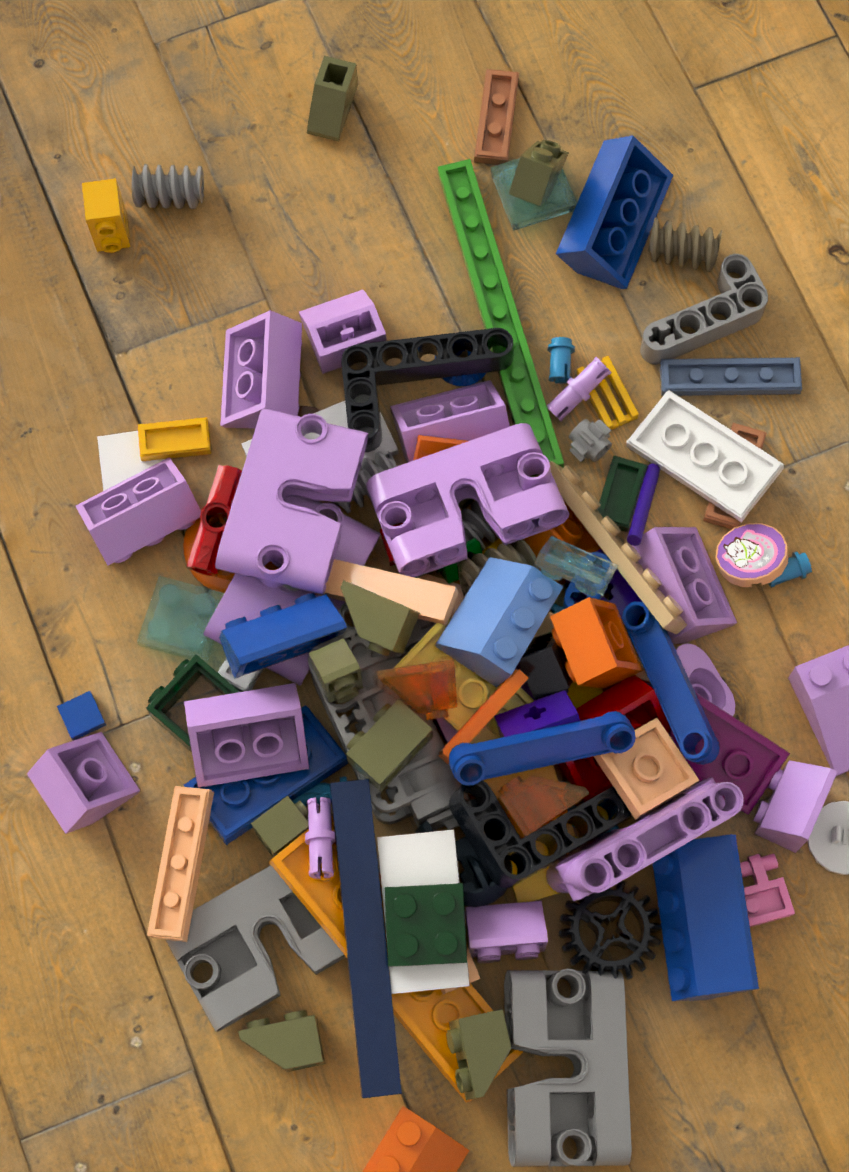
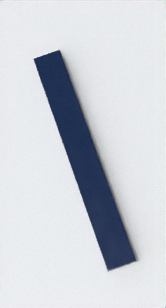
M369 779L330 783L334 832L336 835V851L361 1097L371 1098L402 1094Z

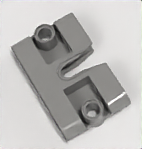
M271 865L194 909L187 942L166 940L185 975L186 981L190 984L215 1032L232 1025L281 996L271 959L260 940V931L264 926L269 924L278 926L290 948L316 975L346 958L344 953ZM201 963H209L213 968L211 979L204 983L196 982L193 977L195 967Z
M569 968L560 971L507 970L504 980V1009L511 1048L539 1056L567 1057L574 1066V1072L570 1078H549L507 1090L508 1155L512 1167L629 1165L632 1145L624 978L620 971H618L619 975L615 979L611 971H605L600 976L598 971H588L585 975L582 971ZM560 978L568 981L571 986L569 998L563 997L558 992L557 983ZM567 1137L572 1138L577 1147L576 1154L572 1159L564 1154L562 1148L563 1142Z

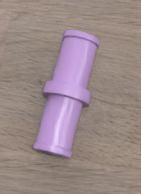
M595 357L575 379L571 377L567 381L569 385L546 405L547 408L562 422L583 399L587 401L591 397L589 393L612 372Z
M316 797L307 800L309 831L305 833V843L309 845V877L321 879V863L324 878L334 876L332 844L336 842V835L332 831L331 824L332 802L330 798L320 797V813Z

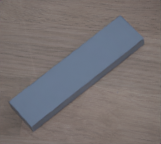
M800 357L661 359L660 361L661 396H664L668 390L677 396L801 394L802 391Z

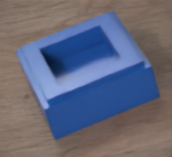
M91 691L57 706L73 741L106 726V722Z

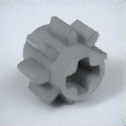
M584 419L569 435V439L572 441L570 444L572 448L569 451L580 462L585 458H590L593 462H596L611 448L612 443L608 438L612 430L601 419L595 423Z

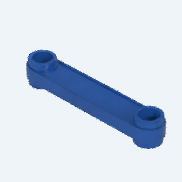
M635 601L630 603L623 611V623L682 754L686 759L696 764L704 765L713 762L719 754V742L667 630L662 628L643 602ZM646 613L643 623L638 625L640 616ZM704 739L702 751L696 754L695 747L697 743Z
M611 711L601 717L474 744L461 743L451 750L449 766L454 777L461 784L466 786L475 785L485 779L611 752H626L635 743V731L625 715L617 711Z

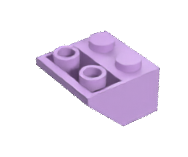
M364 290L299 312L322 374L342 367V354L348 347L357 344L387 341L386 332L375 305Z
M542 901L465 907L468 949L472 958L477 957L478 963L499 962L501 955L515 954L516 960L538 958V953L545 951L548 938Z

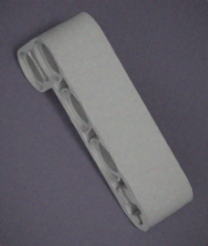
M731 254L722 262L717 280L721 294L655 321L645 328L640 353L646 362L657 365L660 364L661 359H674L760 321L768 302V293L754 266L746 256ZM728 273H738L742 278H732ZM743 301H752L756 303L757 307H749ZM712 314H722L727 319L717 320L712 316ZM685 326L691 327L696 332L692 334L685 333L681 328Z

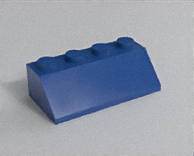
M633 135L603 141L556 252V255L576 273L620 289H627L652 229L654 217H657L673 178V174Z
M730 834L693 839L653 863L671 1000H709L759 989L736 835Z

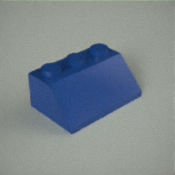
M315 593L306 594L295 599V605L282 609L280 605H275L260 612L261 617L247 621L246 617H241L226 623V629L221 631L219 639L234 679L309 653L317 645L342 635L347 629L345 620L327 594L316 597Z

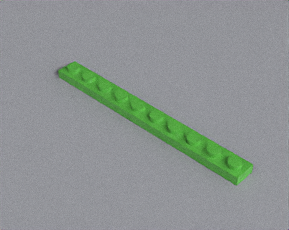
M467 159L439 166L438 176L484 328H503L513 338V362L507 369L498 371L513 424L526 423L530 425L543 455L547 457L549 462L553 461L564 468L562 454L471 160ZM503 346L491 348L493 353H502L506 350Z

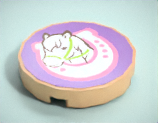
M747 523L733 528L722 537L717 545L715 558L721 575L728 582L740 587H752V584L761 583V585L771 583L779 577L788 565L789 556L785 538L776 528L763 523Z

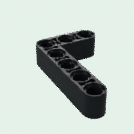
M490 328L357 344L348 347L343 352L341 358L348 428L359 430L362 427L373 428V432L368 435L365 452L374 451L382 442L378 385L505 370L512 364L514 359L512 335L503 328ZM494 346H503L506 348V350L502 353H493L490 351V349ZM460 350L471 352L469 356L464 358L455 355ZM426 354H433L436 356V358L430 362H424L420 360V358ZM398 358L401 360V362L395 366H389L385 364L389 359ZM358 362L367 364L361 370L351 369V366ZM361 394H366L370 396V398L363 403H357L354 401V399Z
M483 780L475 785L466 786L462 784L449 800L451 813L488 875L496 885L502 888H510L633 817L612 786L521 839L493 791ZM464 793L473 795L477 800L478 806L471 807L465 802ZM597 806L607 811L608 820L599 816ZM566 824L575 826L579 833V838H575L568 833ZM484 826H489L496 831L497 841H493L485 835ZM536 841L545 844L548 849V856H544L537 851ZM504 859H509L516 864L517 874H512L506 870Z

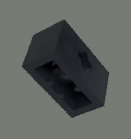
M552 631L533 638L519 661L522 672L529 678L527 683L535 700L563 690L568 693V688L573 683L565 667V663L568 660L564 650L556 644Z

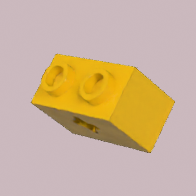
M116 178L82 183L85 219L97 252L114 253L122 248L131 247L127 211Z

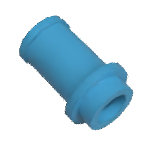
M555 337L551 339V344L548 345L547 349L551 353L548 380L553 382L555 378V383L563 384L567 383L571 378V354L575 352V346L572 345L570 338Z
M793 552L792 557L788 558V565L783 573L774 581L768 583V585L772 588L775 585L797 577L805 579L806 574L812 573L811 564L806 553L799 554L798 552Z

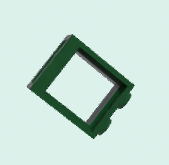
M197 654L190 661L185 659L178 665L173 673L174 678L166 687L160 686L152 693L148 699L149 705L146 707L150 716L191 752L189 735L165 714L200 676L222 695L240 692Z

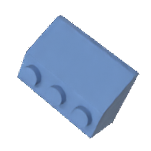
M489 557L439 637L435 647L497 688L512 675L563 586L534 566Z

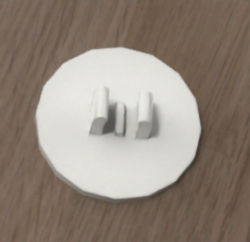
M848 801L831 802L822 807L807 841L809 851L815 861L829 872L840 875H849Z

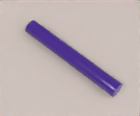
M649 464L644 475L627 536V542L633 546L640 545L661 471L657 464Z

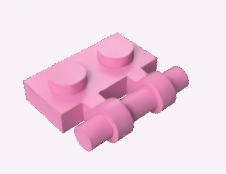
M759 854L748 856L747 861L740 863L742 878L752 876L755 885L744 888L750 927L795 914L784 878L768 880L766 871L778 868L775 854L760 857Z

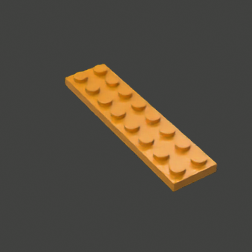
M331 815L332 831H334L333 816ZM307 829L273 857L269 863L347 957L336 842L332 844L334 876L324 878L321 863V879L309 877V845L305 843V833L309 831ZM379 873L380 890H381V900H382V909H383V919H384V928H385L383 896H382V885H381V874ZM471 983L468 987H460L446 994H442L441 989L391 994L395 1017L466 1103L470 1102L471 1100H466L465 1094L460 1093L457 1087L455 1071L459 1069L456 1053L452 1054L448 1047L446 1033L447 1030H450L449 1022L493 1011L492 1008ZM511 1049L495 1078L514 1062L523 1051Z

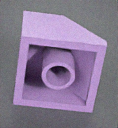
M102 732L47 749L27 773L65 834L95 823L140 792V789Z
M789 760L783 770L779 769L775 773L767 787L772 789L773 793L769 802L767 803L762 800L756 811L753 821L759 824L755 834L796 853L808 841L838 771Z

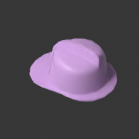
M686 643L678 646L676 652L695 693L733 716L736 705L733 694L707 654L693 644Z

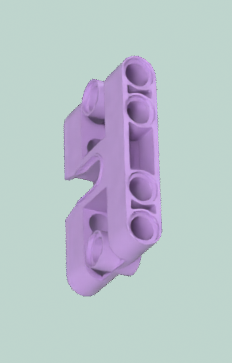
M262 408L220 541L215 568L244 576L257 577L268 587H279L285 584L323 595L340 542L341 534H339L341 524L309 508L292 505L284 500L290 496H298L315 501L351 502L367 446L368 433L326 423L317 414H307L300 417ZM308 433L320 435L317 439L313 440L304 437ZM270 561H278L282 564L277 570H269L264 567Z
M526 423L516 424L373 475L366 483L367 491L398 572L401 575L418 577L468 559L465 528L458 506L464 499L470 498L477 501L485 521L504 545L555 528L563 524L569 517L568 509L551 473L549 460L543 455L531 426ZM535 474L540 475L538 477H530L531 475ZM396 523H403L400 526H393Z
M290 496L284 500L292 505L309 508L340 523L339 534H341L335 559L362 566L365 565L381 533L344 515L335 504L322 503L298 496ZM271 561L278 568L282 566L278 561ZM235 573L203 635L221 644L219 637L221 631L226 629V623L241 617H246L247 621L261 617L260 612L275 605H280L282 609L295 605V599L313 592L302 589L292 591L283 586L268 587L257 577ZM329 598L339 612L345 601ZM309 653L267 668L301 686L310 669L308 664Z
M713 777L698 782L695 786L637 819L638 822L622 829H613L608 833H604L551 864L547 870V882L556 892L569 893L573 901L582 899L592 893L603 892L735 816L743 806L744 797L742 791L731 782L715 783Z

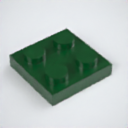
M463 883L385 887L388 967L467 963Z

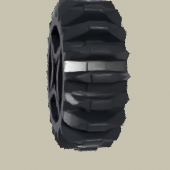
M621 881L616 885L615 890L609 888L600 893H592L590 896L579 899L580 904L570 900L566 902L565 907L573 915L562 914L559 921L569 925L570 928L559 930V937L571 938V942L564 944L562 950L564 953L573 950L577 952L570 960L572 966L577 965L583 960L586 962L582 969V973L585 975L594 967L598 969L597 971L600 976L605 971H611V974L616 979L619 975L618 970H622L624 977L630 980L633 978L631 965L640 972L646 969L645 963L640 958L641 956L650 961L654 960L656 954L647 946L659 947L661 939L651 936L650 933L659 932L662 928L660 923H649V919L657 916L658 910L656 908L648 911L644 910L643 907L649 903L650 897L648 895L643 896L638 902L634 898L639 890L637 886L634 885L627 894L622 892L625 882ZM603 901L620 903L616 910L609 915H602L596 911L592 913L588 910L593 904ZM629 909L639 922L641 931L640 942L633 938V934L624 925V919ZM619 915L620 918L616 924L615 932L620 936L615 938L613 935L611 939L607 938L603 946H600L605 931L600 925L605 923L608 926L609 922L613 923L616 916ZM580 919L588 923L587 926L596 935V943L591 952L587 950L581 940L579 933ZM611 946H618L624 950L628 948L634 952L627 958L617 961L600 959L604 951Z

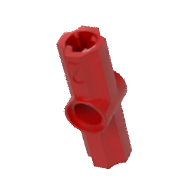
M229 465L218 466L207 503L201 511V522L187 563V568L196 573L206 576H218L220 569L215 568V563L226 523L222 527L214 528L209 525V520L216 514H223L228 519L242 470Z

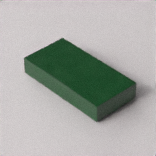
M613 455L599 502L601 506L597 510L603 518L605 516L611 518L621 531L628 532L647 465Z

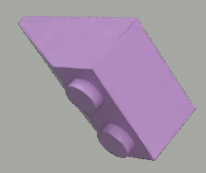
M849 645L795 666L788 677L830 768L838 771L836 776L849 771Z

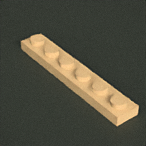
M550 461L551 473L564 501L662 628L677 635L687 626L680 616L683 612L681 606L670 595L665 597L660 591L659 587L662 583L649 568L646 570L642 568L638 562L641 559L638 551L628 542L624 544L618 537L621 530L608 516L603 518L597 510L601 506L598 500L588 490L583 492L578 486L581 479L576 472L568 465L563 468Z

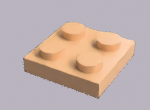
M658 718L634 730L635 743L628 751L593 756L635 820L685 792L700 781Z

